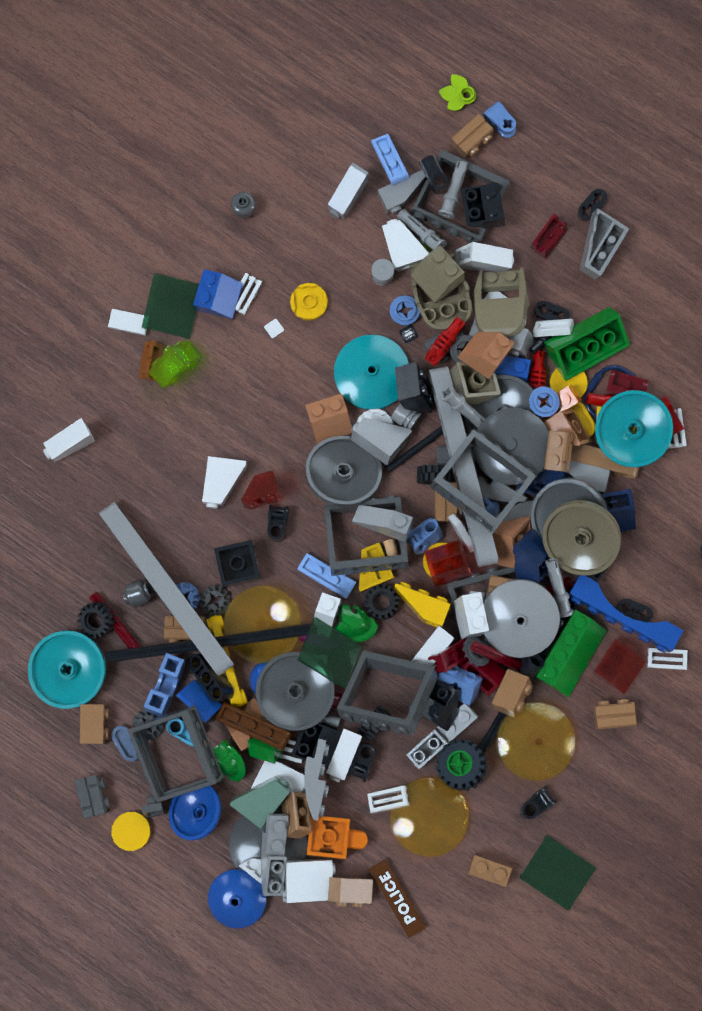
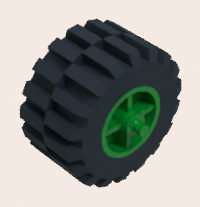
M458 739L457 742L452 740L449 745L445 744L443 746V751L440 750L438 752L440 756L436 758V763L438 764L436 771L439 772L440 779L450 788L457 791H469L470 788L473 787L475 789L478 787L477 784L479 782L482 783L484 781L482 778L483 776L486 777L487 774L485 771L488 768L487 759L476 744L469 740L463 741Z

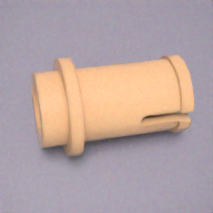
M395 539L383 542L387 556L399 555Z

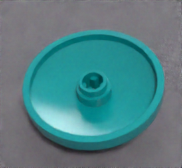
M380 335L357 337L347 343L336 358L334 365L336 387L339 393H342L343 398L357 408L363 410L387 408L398 401L395 368L409 364L408 359L400 346L389 338ZM369 368H373V370L376 371L374 373H370Z
M631 390L613 396L602 406L596 419L595 435L601 451L608 459L620 466L639 468L654 463L666 452L673 435V422L667 407L661 400L647 392ZM632 427L637 429L635 434H632L630 431Z
M59 631L43 638L35 646L28 663V678L35 694L48 705L61 709L80 707V704H86L99 693L106 676L105 658L99 646L90 637L75 631ZM68 666L72 668L70 670L71 673H68L66 670Z

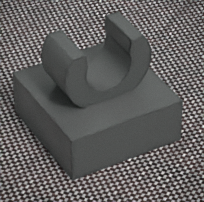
M154 795L147 796L148 805L142 806L145 818L165 815L162 803H157Z

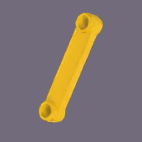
M215 615L206 619L209 631L214 633L215 637L224 636L222 630L226 628L222 615ZM226 646V647H222L223 650L226 652V654H227V655L229 656V658H230V655H229V651H228L227 646ZM232 666L226 671V675L234 690L233 697L230 699L231 705L238 708L248 704L244 689L240 690Z

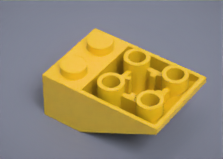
M400 582V585L395 584L394 589L396 593L423 623L442 628L450 607L447 599L440 596L436 598L430 597V593L419 589L417 592L411 589V585Z

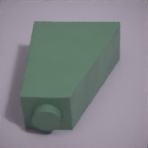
M274 776L233 797L229 805L261 829L267 821V814H273L289 794L290 784L284 778L280 777L278 779Z

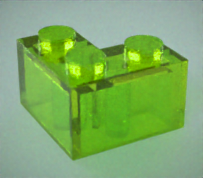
M189 340L179 341L173 346L168 345L162 351V357L157 358L151 364L153 367L148 373L164 389L172 386L184 372L193 369L203 358V355Z

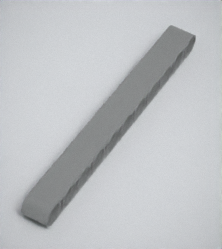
M445 366L428 370L449 457L451 458L467 436L461 413L458 410H452L447 402L440 399L442 389L449 385L453 386L449 368ZM468 445L452 466L458 490L485 509ZM464 513L478 567L498 563V555L492 533Z
M111 503L99 512L102 519L215 673L220 676L234 666L232 660L116 503Z

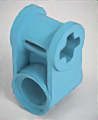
M178 718L168 721L166 726L168 733L194 747L184 721ZM174 721H178L181 724V730L177 733L170 729Z

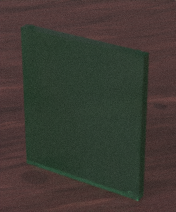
M154 273L141 328L190 339L196 313L193 303L199 283H192Z
M315 617L298 656V661L341 688L346 689L362 646Z
M546 835L519 878L569 911L596 868Z

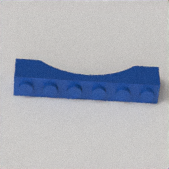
M578 575L568 593L571 602L579 606L581 604L585 605L592 614H601L605 617V621L613 625L615 623L619 624L626 633H635L639 636V640L647 644L649 642L656 645L655 648L663 653L674 650L684 631L667 621L657 623L642 622L625 616L608 602L599 584L585 575Z

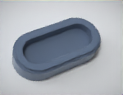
M126 726L115 727L111 737L123 758L130 762L138 760L135 747L130 741L129 728Z

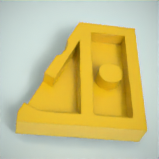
M379 542L361 550V559L385 557ZM392 571L360 573L359 591L363 592L375 585L393 579Z

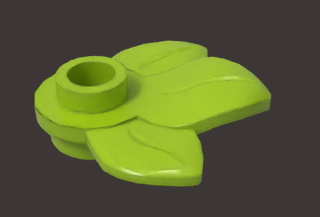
M452 74L451 85L439 90L440 96L448 101L447 109L452 111L460 110L464 105H469L476 99L475 90L468 86L467 80L460 75ZM467 93L470 97L464 98L463 95Z

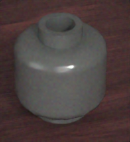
M239 192L231 200L232 212L238 218L246 219L254 214L256 205L251 194Z
M141 579L126 585L125 593H123L125 602L135 608L149 603L151 596H153L151 585Z

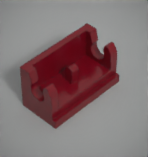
M556 214L552 215L532 242L530 248L545 259L568 229L566 228L567 223L565 221L563 223L560 222Z
M611 370L606 391L615 394L631 390L646 392L648 380Z
M465 638L453 641L450 647L439 654L428 657V660L436 662L437 665H433L436 672H447L467 659L464 657L466 653L462 651L463 643L466 641Z

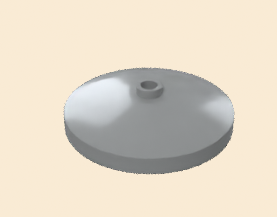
M527 579L509 580L495 587L484 601L489 631L484 633L488 642L499 652L511 657H530L546 649L554 640L560 622L559 609L552 594L539 583ZM519 617L524 618L522 623H518L517 619Z

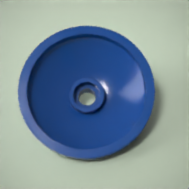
M212 786L173 797L169 808L171 828L176 835L189 841L200 840L208 836L216 827L221 815L220 797Z
M231 869L221 873L213 881L208 892V905L211 913L221 924L230 928H245L254 924L263 914L267 903V896H264L262 892V884L243 869ZM232 899H237L238 904H233Z

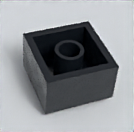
M252 540L214 548L223 588L261 580Z

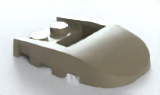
M449 254L450 257L454 260V254ZM421 262L410 264L411 274ZM412 279L415 302L425 324L429 328L437 331L447 330L456 316L465 323L468 321L472 313V304L469 296L470 289L465 279L464 282L457 286L459 294L442 298L436 304L433 301L423 303L419 286Z
M523 268L516 271L484 273L483 270L479 271L474 289L475 321L479 332H500L504 336L510 337L523 330L526 325L527 309L530 303ZM519 290V297L481 299L482 292Z

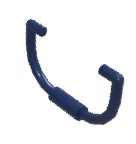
M619 365L606 366L596 373L588 384L584 396V405L589 414L596 419V413L589 404H586L587 394L594 391L606 371L619 370L636 376L634 373Z

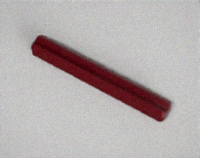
M98 592L93 593L89 597L92 603L99 601L102 604L106 603ZM116 615L112 617V619H115V623L112 624L114 625L113 629L129 649L141 647Z
M472 642L470 650L474 653L520 671L519 668L522 665L520 659L505 655L480 642Z

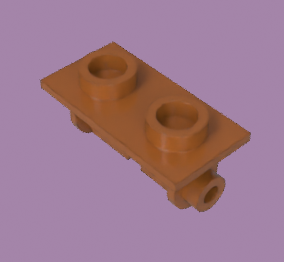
M153 340L144 343L138 375L139 379L157 381L163 344H158L157 341Z

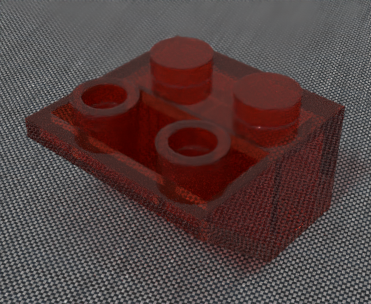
M273 470L254 475L241 499L244 508L248 507L249 510L260 507L259 504L267 502V504L278 502V498H281Z
M461 539L424 551L435 587L472 575Z
M615 639L593 669L592 674L622 694H625L645 664V661Z

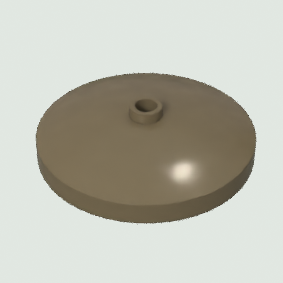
M574 500L558 506L547 518L542 534L544 548L550 559L557 558L561 569L576 575H593L604 571L615 561L621 548V531L617 521L605 508L590 501Z

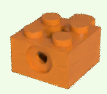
M311 815L313 832L308 837L307 855L346 859L347 848L363 849L367 845L368 838L365 832L349 829L350 819L323 816L319 817L317 821Z

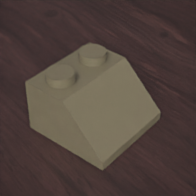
M441 245L425 256L411 274V278L435 304L464 282L465 272Z
M457 362L450 370L455 392L462 394L470 406L483 403L501 395L495 373L488 379L464 362Z

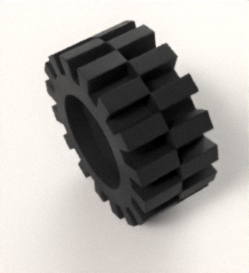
M444 465L418 466L417 483L431 485L444 468ZM451 469L443 478L451 483Z
M378 584L367 592L365 608L371 617L382 620L389 619L398 610L399 596L391 586ZM385 595L388 597L390 603L386 609L381 610L375 606L374 600L377 596Z
M99 601L81 608V613L77 616L81 619L77 620V624L81 623L79 629H84L82 632L84 635L88 634L90 638H98L111 632L110 630L114 628L112 624L115 623V619H112L115 614L110 613L112 608H107L108 604H102ZM93 613H97L102 621L100 627H96L92 623L91 615Z
M380 704L374 710L376 713L392 715ZM362 725L358 733L368 741H371L380 729Z

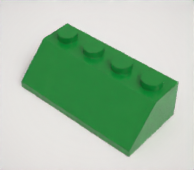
M610 307L576 324L571 335L554 336L544 342L550 359L565 381L630 346L620 314Z
M577 610L573 611L574 613L568 619L546 657L543 668L535 676L537 680L566 697L570 696L607 632L594 620Z

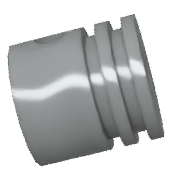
M379 259L373 263L372 280L379 286L389 285L394 278V266L387 259Z
M400 403L390 419L400 426L412 430L422 413L406 410Z

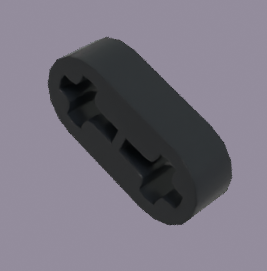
M595 189L584 200L577 212L580 220L590 221L592 212L604 206L607 200V194L604 190ZM594 195H596V196L601 195V196H602V198H601L602 202H601L600 200H598V201L594 204V203H593V201H594V199H595V196H594ZM589 206L592 207L589 212L590 215L586 214L584 216L582 214V209L586 210Z
M547 301L538 302L534 308L535 316L544 321L557 320L558 317L553 315V313L559 315L561 312L566 319H569L570 316L567 309ZM542 306H545L546 311L551 312V314L547 312H544V314H540V310L538 308H542Z
M622 599L616 605V610L634 620L649 622L652 619V610L638 602ZM628 603V607L633 609V612L629 610L625 613L622 612L623 608L620 605ZM646 610L648 618L640 619L641 615L635 613L636 611L642 612Z

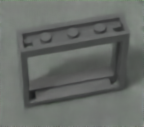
M441 150L437 158L440 168L444 164L455 169L458 160L468 163L465 175L485 184L499 182L501 200L503 199L510 181ZM426 180L412 208L414 217L420 221L426 220L431 222V225L437 229H446L454 237H463L467 243H481L487 229L481 228L478 235L421 209L431 189L429 181Z
M473 429L434 479L430 488L493 534L536 475L533 474L530 468L518 463L514 456L502 451L499 445L487 440L483 433ZM471 442L524 481L498 518H495L443 479Z
M393 495L383 499L372 497L361 504L382 509L396 508L397 512L402 513L401 498ZM329 504L324 505L331 576L408 568L406 542L399 540L401 555L336 562L331 515L356 512L358 506L340 508Z
M498 567L486 570V574L480 575L479 572L469 574L468 578L461 580L460 577L449 580L450 583L446 587L458 631L459 627L453 603L457 599L454 589L489 580L491 575L501 577L516 573L514 568L506 567L505 569L498 570ZM486 638L481 639L487 646H491Z
M363 650L337 707L341 719H345L347 722L353 721L366 727L373 726L382 731L390 730L399 735L413 736L438 679L434 666ZM368 668L423 680L406 720L351 707Z
M195 705L136 724L128 729L130 741L135 747L137 759L141 762L144 776L149 782L151 793H153L156 802L216 784L224 778ZM182 717L206 777L167 789L144 729Z

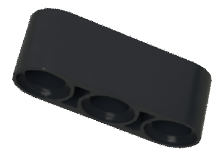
M201 653L192 654L188 658V666L208 697L214 702L232 699L234 690L224 674L218 676Z

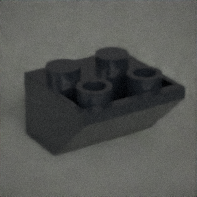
M499 182L461 189L467 226L484 229L505 226Z
M417 362L396 367L398 401L404 409L426 413L433 412L432 405L435 402L430 390V380L426 376L425 370L420 368Z
M437 680L421 718L448 731L457 716L458 691ZM413 701L411 702L410 706L408 707L409 710H410V708H411V706H412V704H413Z
M319 723L312 728L302 730L298 735L291 755L305 761L307 757L315 758L318 740H327L326 745H330L328 756H323L322 764L328 769L342 732Z

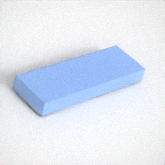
M389 134L371 140L372 146L391 185L409 179V175Z
M306 553L297 568L298 571L345 599L348 598L356 584L354 580L345 575L331 576L330 566Z

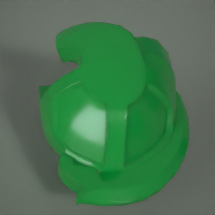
M343 604L340 606L338 614L339 623L335 626L334 633L351 642H363L373 637L378 628V624L375 623L373 618H369L362 609L355 605L352 607V609L356 610L355 614L351 611L349 605Z
M224 739L218 746L213 748L223 776H228L230 780L238 783L245 776V764L231 743Z

